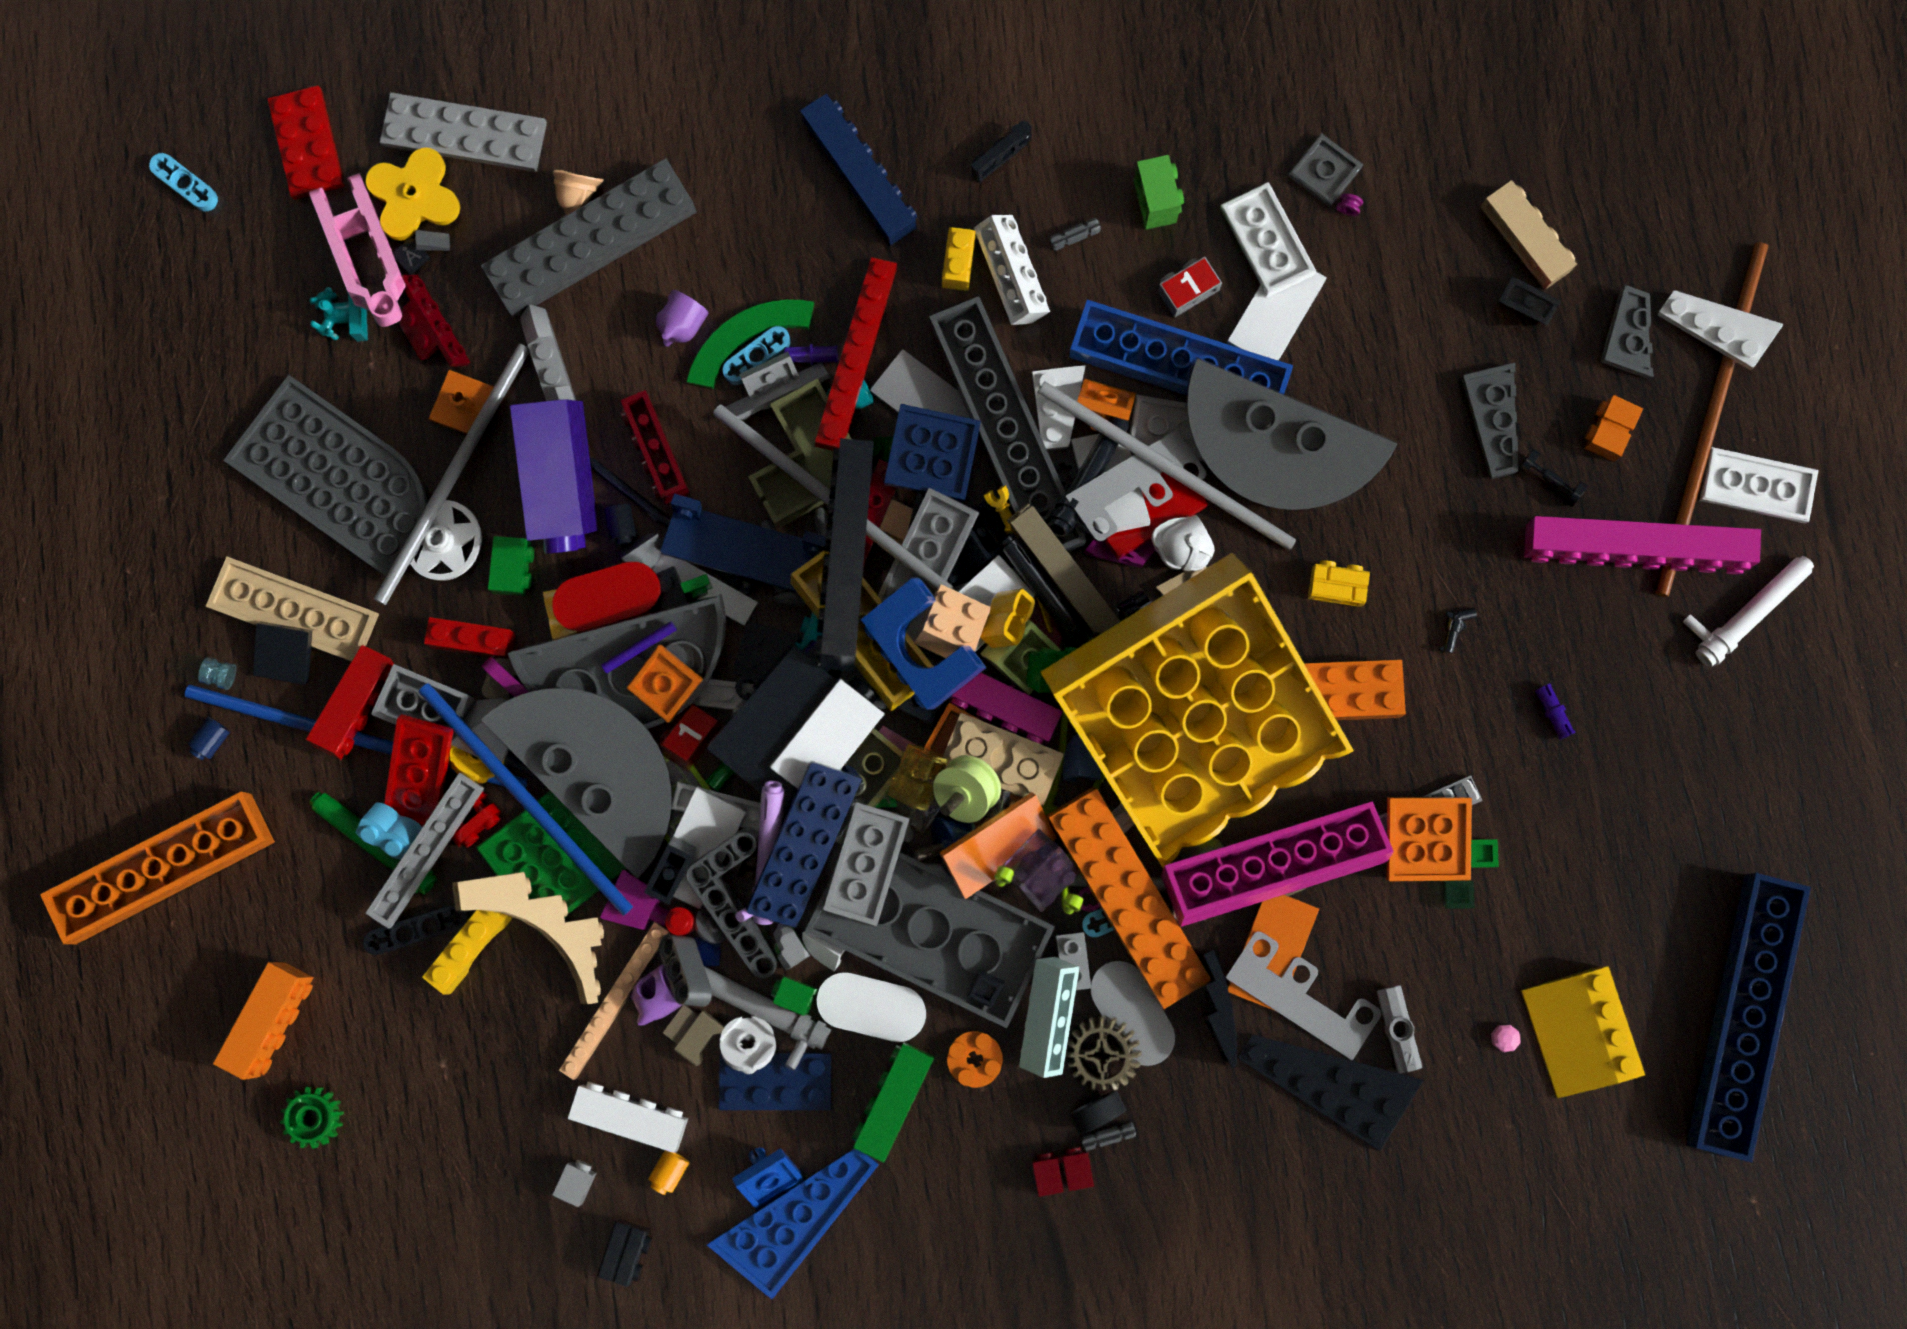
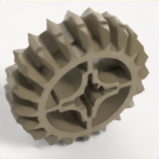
M1105 1015L1100 1017L1099 1024L1095 1017H1091L1089 1019L1090 1027L1085 1022L1080 1023L1081 1031L1075 1029L1072 1032L1076 1040L1070 1039L1067 1042L1068 1046L1074 1048L1066 1052L1067 1057L1074 1058V1060L1068 1063V1067L1073 1068L1076 1066L1078 1069L1073 1073V1076L1076 1078L1082 1074L1084 1078L1081 1084L1084 1086L1088 1081H1091V1090L1093 1091L1096 1090L1098 1084H1101L1102 1092L1108 1090V1083L1114 1091L1119 1088L1118 1081L1123 1086H1126L1129 1083L1126 1076L1134 1078L1136 1073L1132 1068H1139L1141 1065L1139 1061L1133 1059L1142 1055V1051L1133 1050L1134 1047L1140 1044V1041L1130 1040L1135 1031L1130 1030L1126 1034L1123 1031L1127 1026L1125 1022L1119 1027L1115 1026L1117 1023L1116 1017H1112L1109 1024H1107ZM1099 1032L1097 1046L1083 1049L1087 1036ZM1108 1033L1115 1036L1122 1043L1124 1049L1112 1045ZM1102 1045L1105 1053H1110L1106 1059H1103V1055L1096 1053L1102 1049ZM1084 1058L1095 1062L1100 1074L1090 1069ZM1125 1058L1122 1070L1109 1075L1111 1061Z

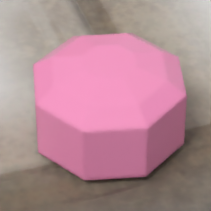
M1511 1025L1497 1026L1491 1033L1492 1045L1501 1052L1514 1051L1520 1044L1519 1031Z

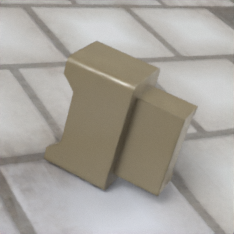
M683 1005L663 1034L678 1044L674 1049L677 1053L693 1065L699 1066L703 1061L702 1051L715 1034L722 1033L725 1025L706 1011H702L699 1015L687 1005Z

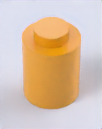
M664 1150L648 1178L652 1182L650 1187L663 1195L667 1191L673 1193L690 1162L676 1152Z

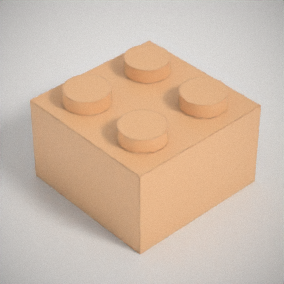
M941 584L933 594L937 601L926 609L913 643L945 658L949 657L961 646L970 645L975 652L991 607Z

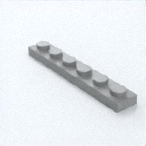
M458 774L366 911L367 915L388 929L392 928L484 790V787L464 774Z

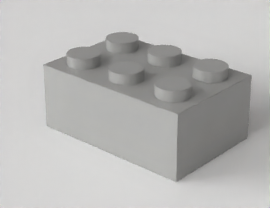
M393 664L371 715L396 725L397 717L403 714L451 728L418 691L425 684L429 683L462 720H464L476 699Z

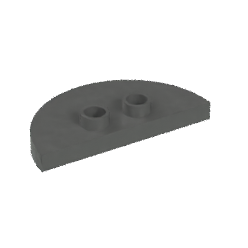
M1195 357L1189 375L1186 396L1187 416L1194 442L1212 472L1230 489L1253 502L1269 507L1291 510L1310 509L1334 503L1351 495L1368 483L1383 468L1397 446L1394 440Z
M720 594L587 631L521 647L508 652L515 672L528 692L554 688L578 689L592 692L619 704L632 713L646 729H649L666 721L626 689V687L658 645H662L703 678V681L677 714L689 706L706 687L719 664L726 633L723 597ZM672 621L676 626L677 631L611 672L606 673L603 670L601 664L668 622Z
M567 688L543 689L522 694L502 703L485 715L481 721L638 879L653 861L662 845L668 828L672 801L671 783L665 759L658 744L646 727L632 713L606 697L592 692Z

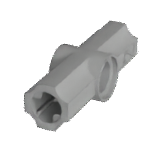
M1401 985L1377 990L1385 1023L1384 1031L1389 1038L1397 1072L1404 1073L1422 1068L1414 1037V1025L1409 1019ZM1398 1021L1405 1025V1033L1400 1037H1397L1393 1032L1394 1024Z

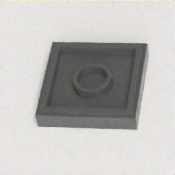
M1321 133L1291 170L1288 177L1328 207H1331L1361 170L1363 164Z

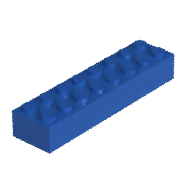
M1091 300L1086 301L1069 354L1071 359L1186 396L1189 375L1195 357L1283 394L1285 393L1293 368L1291 364Z

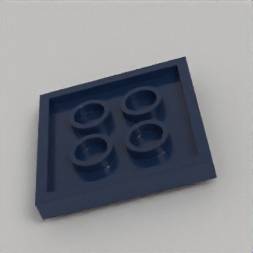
M900 404L884 485L925 494L931 488L954 500L964 502L981 421Z

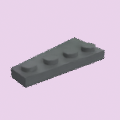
M1515 363L1466 374L1461 377L1490 480L1518 472L1517 412H1515L1516 385L1514 384Z

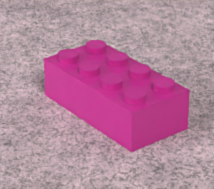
M979 673L948 698L952 705L965 712L968 709L976 713V718L988 724H991L992 721L1001 725V729L1013 734L1019 733L1025 736L1026 739L1046 747L1063 711L982 673Z

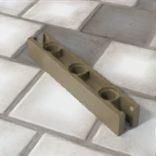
M1027 503L1007 519V522L1019 535L1081 619L1084 620L1091 632L1102 634L1120 623V620L1032 505Z

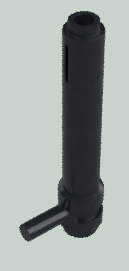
M1110 416L1108 419L1109 422L1125 432L1127 431L1129 420ZM1100 433L1065 495L1059 498L1055 505V510L1048 517L1047 525L1057 536L1065 537L1075 527L1095 541H1098L1074 509L1079 501L1072 498L1071 502H1069L1066 495L1103 473L1119 444ZM1094 527L1095 531H1097L1100 534H1103L1102 531Z
M1010 532L1000 540L1002 544L1001 549L1062 631L1061 636L1066 643H1070L1072 647L1079 648L1101 634L1088 631L1089 627L1083 619L1077 617L1019 535Z

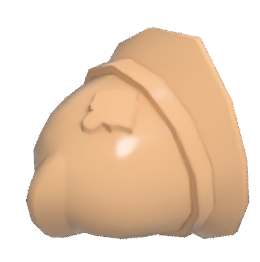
M563 170L553 171L556 199L566 215L588 204L594 192L597 191V187L604 181L603 179L577 175Z

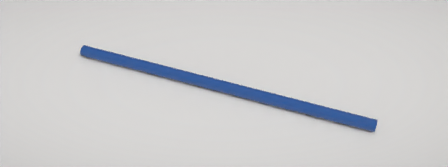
M190 684L185 691L186 698L307 732L312 730L317 721ZM357 732L353 739L354 745L392 755L394 741ZM448 762L447 771L456 773V772L450 767L449 762ZM513 775L526 789L527 779ZM495 776L487 781L504 787Z

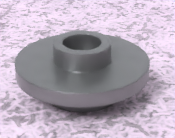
M706 907L697 912L694 925L698 935L703 940L717 944L727 938Z

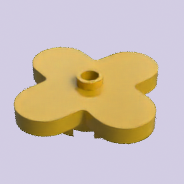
M420 148L413 152L404 168H399L390 163H379L373 166L367 173L366 185L368 190L375 198L386 202L380 217L381 227L394 240H406L412 237L423 221L427 220L436 225H447L453 222L459 215L460 203L451 190L439 185L445 174L446 166L441 155L432 148Z

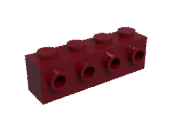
M646 390L620 400L624 410L620 411L626 426L631 425L634 432L630 436L636 450L641 449L644 455V459L640 461L647 475L651 473L655 483H652L651 487L656 498H662L664 503L668 504L672 501L674 494L684 497L690 495Z

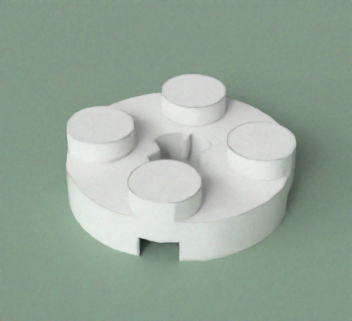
M755 1016L744 1019L742 1017L736 1018L729 1022L721 1033L720 1049L724 1061L731 1068L742 1071L745 1074H752L766 1066L776 1050L773 1029L765 1020ZM753 1039L755 1042H753L752 1048L743 1049L742 1040L749 1041Z

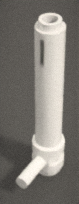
M1805 556L1796 557L1722 628L1717 627L1712 633L1690 614L1683 623L1703 640L1698 646L1699 649L1695 652L1698 659L1708 667L1719 665L1725 659L1726 653L1730 654L1736 649L1737 643L1812 573L1814 565L1811 560Z

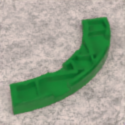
M806 300L771 301L756 305L733 316L722 324L703 344L691 366L687 384L714 390L718 375L732 352L772 327L780 326L783 328L809 330L815 305L814 302Z

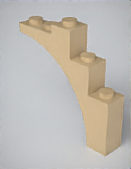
M525 872L452 883L456 911L485 910L499 912L519 919L538 930L556 947L566 961L576 982L580 1003H598L597 996H600L601 989L598 979H595L594 975L597 959L594 951L591 952V947L601 945V939L604 937L603 926L601 922H598V918H585L565 922L564 917L567 916L568 909L566 901L562 900L561 895L528 899V894L531 893V884L529 878H525Z

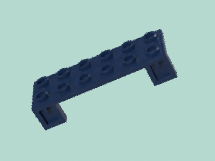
M674 494L671 501L673 515L661 547V554L797 593L790 584L791 573L824 551L826 536L805 531L803 538L703 511L700 501Z
M814 761L809 763L746 907L748 914L797 928L861 783L862 778L854 767L844 764L842 769L838 770Z

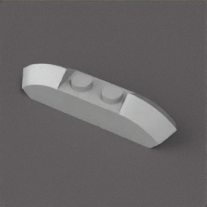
M529 304L521 315L520 320L546 401L576 400L546 309Z

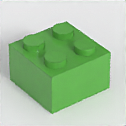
M1169 155L1138 161L1133 180L1145 230L1174 224L1177 222L1179 213L1182 212L1181 205L1184 204L1182 189H1177L1175 179H1178L1176 164L1170 162Z

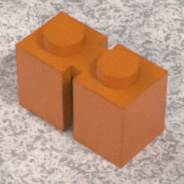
M1615 395L1607 401L1603 400L1596 411V415L1599 416L1597 424H1592L1585 435V439L1588 440L1585 449L1615 462L1622 456L1631 437L1629 430H1634L1643 408Z

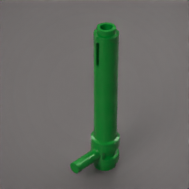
M318 792L312 797L309 805L312 806V811L392 872L395 870L401 860L389 856L380 846L368 844L357 836L355 832L361 821L360 818L327 793L322 794ZM430 869L415 893L420 892L422 895H425L431 890L437 881V877L433 875V870Z

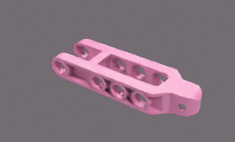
M360 173L347 178L352 187V193L358 208L334 216L323 188L310 191L309 194L347 292L352 298L354 305L370 310L377 324L381 327H387L397 323L402 318V312L397 301L406 285L381 227L367 188ZM369 231L370 238L378 252V258L386 272V277L383 281L386 292H377L372 297L368 289L362 287L344 242L345 239Z

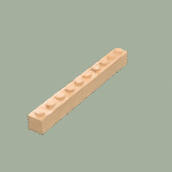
M653 923L559 1069L560 1072L573 1080L577 1079L629 998L634 986L642 978L658 953L662 937L670 934L668 929L658 923Z

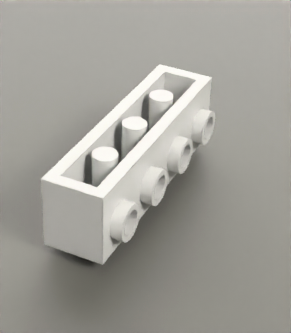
M991 215L975 226L974 230L976 231L977 238L1011 325L1031 324L1049 313L1050 310L1046 297L1042 292L1037 274L1033 269L1027 248L1022 241L1013 215Z

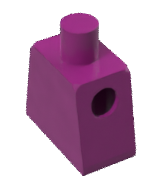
M622 869L615 887L631 903L633 908L626 915L622 916L608 900L600 918L647 930L651 921L665 927V919L669 910L659 906L660 900L644 893L647 883L639 878L637 879L631 872Z

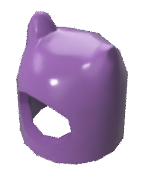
M674 289L668 295L666 306L658 312L655 319L656 326L662 333L661 337L664 339L663 344L667 347L673 342L683 343L691 340L709 314L698 302Z
M660 965L641 978L630 993V997L640 1014L637 1019V1023L640 1026L664 1018L682 1006L675 1001L664 965Z

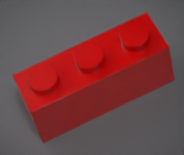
M429 617L424 644L433 649L510 659L508 652L514 649L516 634L510 629Z

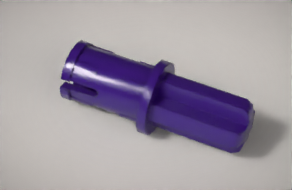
M810 344L809 347H786L784 353H789L793 363H810L811 365L817 362L838 363L837 346H813V344Z

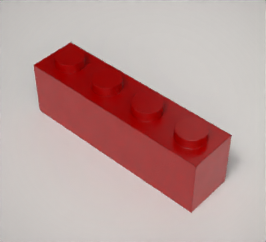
M361 645L306 738L313 747L339 760L343 758L344 754L347 755L354 745L353 739L358 730H363L367 724V715L371 708L375 706L394 663L391 658Z

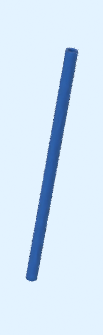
M429 683L425 684L418 691L419 694L454 729L453 731L621 915H626L633 908L631 903Z

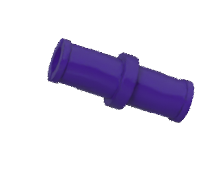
M1550 683L1534 692L1537 694L1546 712L1544 713L1545 718H1549L1558 735V739L1562 740L1576 732L1573 730L1564 712L1566 710L1565 706L1560 704Z

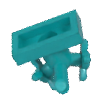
M327 287L325 291L309 299L311 304H315L317 310H323L325 319L321 325L313 320L310 322V325L316 328V331L322 336L338 340L340 336L333 333V325L349 323L350 335L357 342L368 341L367 309L355 306L349 293L348 302L333 303L331 300L336 299L338 295L332 293V289Z

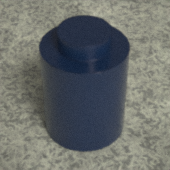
M207 716L187 743L191 747L189 752L201 760L205 757L211 759L230 734V731L216 720Z

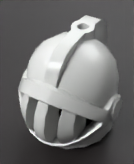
M1197 515L1168 520L1154 529L1151 540L1155 550L1164 564L1171 569H1182L1188 572L1198 571L1208 565L1213 557L1214 545Z

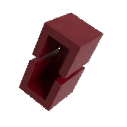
M1081 1147L1065 1149V1154L1061 1156H1054L1053 1152L1038 1154L1037 1160H1032L1038 1196L1064 1192L1058 1163L1064 1164L1069 1191L1094 1187L1088 1152L1086 1150L1081 1151Z

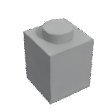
M576 1160L575 1163L572 1161L567 1163L553 1196L574 1206H581L597 1173L591 1170L592 1166L581 1160Z

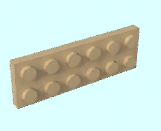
M227 556L206 604V607L253 625L262 621L313 630L311 647L351 662L361 645H367L379 616L377 612Z

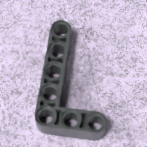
M743 828L698 858L688 868L686 879L752 974L757 978L766 979L774 973L779 963L773 947L752 917L737 924L730 923L727 919V913L736 914L744 909V906L722 875L752 855L758 848V832L752 828ZM740 837H749L752 841V847L744 848L740 844ZM717 853H727L730 862L721 863L717 858ZM695 868H704L707 872V878H698L695 874ZM711 891H720L723 895V900L715 901L711 897ZM742 936H751L755 940V945H745ZM758 959H768L771 963V968H762L758 963Z

